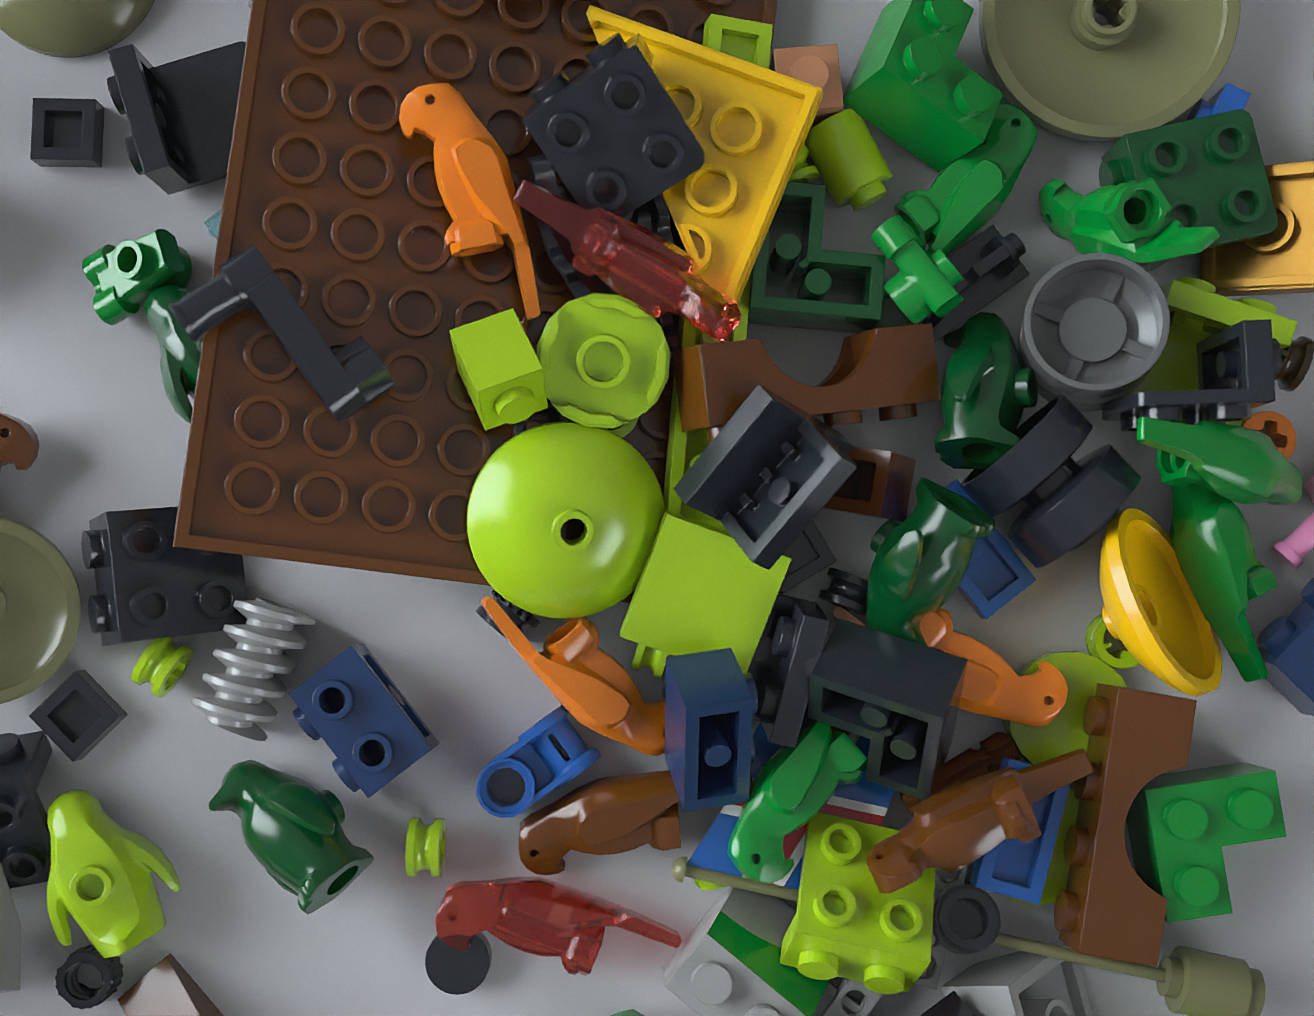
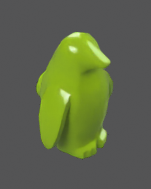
M72 789L55 797L48 807L47 824L51 835V866L47 885V910L52 927L63 946L71 945L69 922L71 914L103 958L119 956L165 927L167 922L152 872L176 893L181 887L175 868L161 848L142 835L125 829L114 822L103 811L98 799L88 791Z

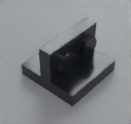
M758 384L673 489L685 505L720 521L752 563L770 570L857 466L847 456L853 446L839 431Z

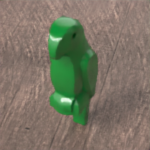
M999 104L982 146L971 150L950 163L934 179L927 190L907 191L900 201L894 205L896 215H900L911 226L925 245L928 243L929 249L926 252L929 255L938 248L946 256L949 255L997 214L1012 191L1023 165L1035 146L1038 131L1031 119L1018 107L1011 104ZM884 287L882 303L890 298Z
M1153 178L1144 179L1140 182L1130 180L1119 185L1110 184L1102 186L1085 196L1074 192L1065 182L1051 179L1039 191L1040 212L1045 223L1057 237L1072 241L1081 254L1107 253L1124 257L1134 263L1154 262L1200 253L1219 238V233L1214 227H1184L1181 222L1169 216L1167 212L1172 207Z
M1149 417L1138 418L1137 442L1158 449L1156 468L1163 484L1177 487L1193 482L1199 487L1218 493L1241 504L1266 502L1271 505H1289L1297 503L1302 498V472L1294 463L1287 461L1271 438L1264 433L1242 426L1205 420L1195 425Z
M1193 482L1177 487L1170 485L1172 490L1173 516L1169 537L1187 583L1205 619L1213 626L1243 680L1249 683L1265 679L1269 673L1253 637L1245 612L1248 607V600L1267 593L1279 586L1272 570L1256 560L1249 526L1242 512L1232 500L1199 487Z
M810 718L801 727L795 748L782 745L759 768L749 788V802H744L740 816L729 838L727 854L731 861L746 878L757 883L768 884L783 879L794 865L793 859L785 860L783 853L784 837L798 830L815 817L830 800L838 784H856L863 777L862 774L867 770V757L844 732L831 729V725Z

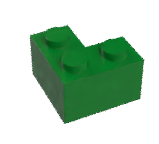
M892 0L882 9L843 94V104L853 109L865 120L939 172L985 141L1003 93L955 57L974 11L971 6L963 0Z
M1245 762L1158 775L1138 792L1126 817L1135 872L1149 888L1167 899L1166 923L1233 913L1222 846L1287 837L1275 770Z

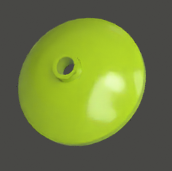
M573 421L552 422L532 427L517 434L499 447L487 460L479 472L470 493L467 508V533L479 570L487 582L503 598L513 605L539 616L562 619L579 618L604 611L616 605L636 589L663 518L665 505L661 488L654 472L642 455L627 441L604 428L586 427ZM569 519H579L584 522L582 535L574 540L564 539L560 534L562 525Z

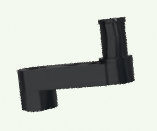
M253 244L218 266L221 274L176 303L173 302L168 305L194 343L199 341L201 336L244 308L250 313L256 310L338 424L343 423L396 387L385 365L362 336H359L333 354L285 285Z

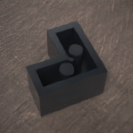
M839 618L811 673L807 717L869 738L870 747L865 780L925 800L933 792L952 744L968 659Z

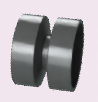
M1107 253L1082 254L1064 260L1051 268L1040 278L1028 298L1018 339V355L1022 369L1032 368L1034 370L1038 383V394L1049 402L1057 396L1064 394L1081 412L1102 410V407L1131 395L1144 381L1166 344L1169 334L1170 315L1165 295L1150 273L1133 261L1118 255Z

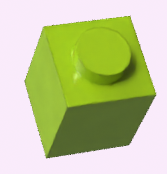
M513 308L449 330L458 372L485 431L505 423H519L529 418L533 413L548 408L543 368Z

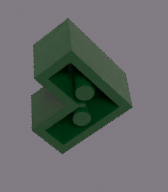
M788 182L752 268L748 313L749 324L861 333L872 330L881 320L886 255L821 249L826 185Z

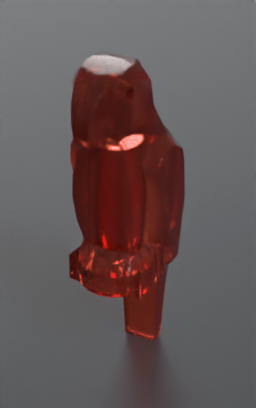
M524 179L513 201L570 240L572 252L575 254L571 264L572 267L587 276L597 274L616 293L636 303L638 308L653 317H661L667 312L677 314L686 318L692 325L719 342L728 341L741 320L738 304L729 296L708 285L693 270V258L685 251L651 230L598 206L585 209Z
M509 877L493 880L460 881L451 884L441 899L435 917L436 932L440 940L449 948L467 951L471 945L469 939L474 934L487 930L495 938L508 946L525 953L538 956L561 957L563 967L567 973L573 975L579 973L587 976L591 973L603 943L605 926L620 927L674 948H678L682 941L678 931L619 904L542 877Z

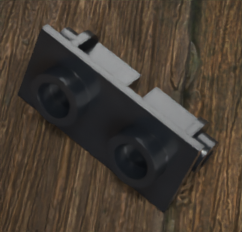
M991 225L948 256L964 277L954 286L963 297V300L943 317L940 318L932 312L918 323H932L934 343L1030 275L1019 260V257L1026 253V248L1021 239L1012 232L1003 237L996 227Z

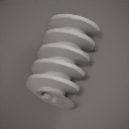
M257 597L256 600H235L233 607L247 618L246 624L224 625L223 631L236 641L237 645L235 649H214L212 655L222 662L227 669L225 673H204L202 679L217 691L215 697H194L192 704L206 715V720L214 725L245 738L266 741V733L254 722H274L278 712L264 698H282L288 689L274 673L289 674L295 672L298 664L284 652V649H304L308 640L294 628V625H314L316 619L298 610Z

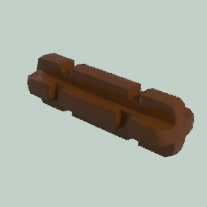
M996 732L979 742L980 749L973 750L969 748L943 764L931 796L956 784L999 770L1003 756L1020 761L1021 757L1014 742L1006 733ZM900 792L903 804L910 815L914 817L916 808L924 800Z

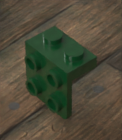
M1237 109L1128 133L1122 136L1101 157L1102 163L1099 167L1100 187L1110 184L1119 185L1130 180L1140 182L1144 179L1153 178L1172 207L1167 212L1169 216L1181 222L1184 227L1216 228L1219 238L1206 249L1262 237L1274 231L1278 225V217L1251 115L1245 110ZM1172 258L1136 264L1148 272L1157 269Z

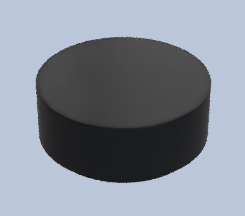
M958 885L942 892L935 899L932 933L945 949L956 954L968 955L987 949L996 940L1000 931L1001 918L995 901L987 892L972 885Z
M465 924L448 926L434 937L428 947L425 957L427 975L431 982L445 993L453 995L469 993L479 987L488 974L492 962L491 946L485 935L475 927Z

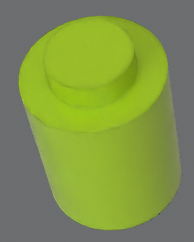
M853 109L841 111L822 121L809 131L804 144L807 145L810 151L809 155L815 166H817L820 176L837 207L850 204L854 212L860 211L876 203L888 193L884 184L893 177V174L863 118Z

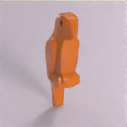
M432 83L415 88L407 94L401 104L399 122L406 138L411 139L415 132L425 135L434 142V171L437 186L443 203L454 221L447 229L445 235V242L450 247L451 256L461 258L492 252L503 247L505 242L513 255L527 319L530 321L536 320L541 313L531 253L506 156L493 136L475 116L462 95L449 83Z
M486 595L481 599V605L518 655L577 721L595 732L624 743L643 754L660 756L665 752L666 700L662 695V700L655 702L644 701L638 686L624 666L611 654L598 647L600 642L598 626L592 621L588 620L585 616L569 618L545 638L543 644L544 651L538 652L494 598Z
M836 606L833 610V616L837 620L840 618L866 627L864 623L841 606ZM939 608L921 619L919 629L927 643V647L937 648L946 653L968 659L959 709L1028 726H1047L1066 704L1068 694L1066 679L1060 670L1050 663L1041 661L1037 664L1038 671L1031 674L1018 675L1012 666L990 646L970 635L953 630V618L947 609Z

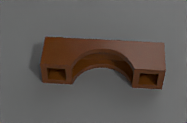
M932 323L875 328L844 337L840 355L833 370L817 386L803 384L785 374L771 359L761 339L698 344L672 353L682 432L706 429L707 442H711L758 384L814 417L823 416V422L830 427L863 423L861 411L878 410L879 421L917 417L916 404L942 400Z
M1097 683L1095 696H1090L1086 703L1083 726L1085 733L1089 734L1087 755L1094 771L1074 781V795L1079 800L1076 826L1071 825L1068 828L1064 841V859L1066 864L1069 865L1066 891L1059 892L1054 907L1055 928L1059 931V939L1078 954L1158 967L1167 899L1149 888L1132 867L1125 846V822L1134 798L1148 782L1167 771L1187 766L1197 700Z

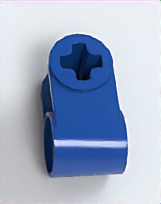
M562 704L518 736V740L494 757L480 772L476 783V795L481 806L489 814L500 818H508L524 812L553 789L557 790L571 781L601 757V753L596 747L588 748L567 719L569 712ZM550 734L556 737L569 755V758L564 757L551 739ZM501 768L516 770L525 781V793L513 802H504L496 798L490 789V778L494 771Z

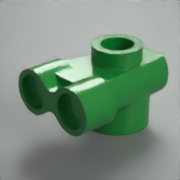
M900 215L888 219L875 230L871 236L872 241L900 270L884 284V288L914 325H917L932 312L941 318L962 302L963 297L954 286L964 277L940 248L929 255L925 250L926 245Z
M158 229L134 241L125 240L117 247L110 244L103 246L83 259L82 269L96 291L93 298L95 312L105 323L116 325L140 310L139 302L149 296L156 288L174 283L186 287L192 274V262L187 251L178 246L173 234L165 229Z

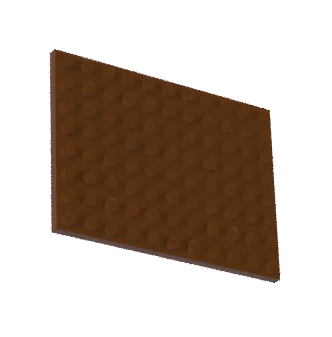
M252 0L212 279L221 274L218 266L253 244L277 274L333 354L359 336H362L383 362L396 387L343 423L338 424L256 310L250 313L244 308L204 334L173 546L491 586L479 570L469 544L467 508L474 482L482 467L493 453L505 442L513 438L514 435L511 433V424L507 423L485 431L458 372L449 330L513 308L537 356V343L548 319L568 301L575 299L564 278L552 264L534 219L527 158L544 153L522 121L530 105L536 102L530 92L562 70L571 79L591 65L585 55L598 46L599 43L586 15L590 5L703 45L704 24L711 14L773 24L772 51L778 0ZM432 83H449L462 95L475 116L493 136L506 156L531 253L541 313L536 320L530 321L527 319L513 255L505 242L503 247L492 252L461 258L451 256L450 247L445 242V235L447 229L454 221L443 203L437 186L434 171V142L425 135L415 132L411 139L406 138L399 122L401 104L407 94L415 88ZM554 169L557 184L562 183L563 181ZM670 214L673 245L669 260L674 271V302L670 312L677 337L685 247ZM674 370L669 373L668 381L657 403L645 413L643 412L638 417L634 429L622 438L632 445L647 461L658 480L662 495L664 494ZM534 413L527 421L526 430L542 424L552 423L554 420L547 413ZM619 426L615 428H608V430H616L617 428H619ZM579 519L567 520L561 527V537L567 540L577 539L584 531V522ZM635 590L620 602L631 603Z

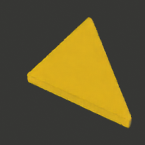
M590 5L586 15L599 44L616 33H620L625 42L640 33L654 55L652 68L704 149L705 161L703 166L662 192V195L717 325L728 329L823 99V89Z

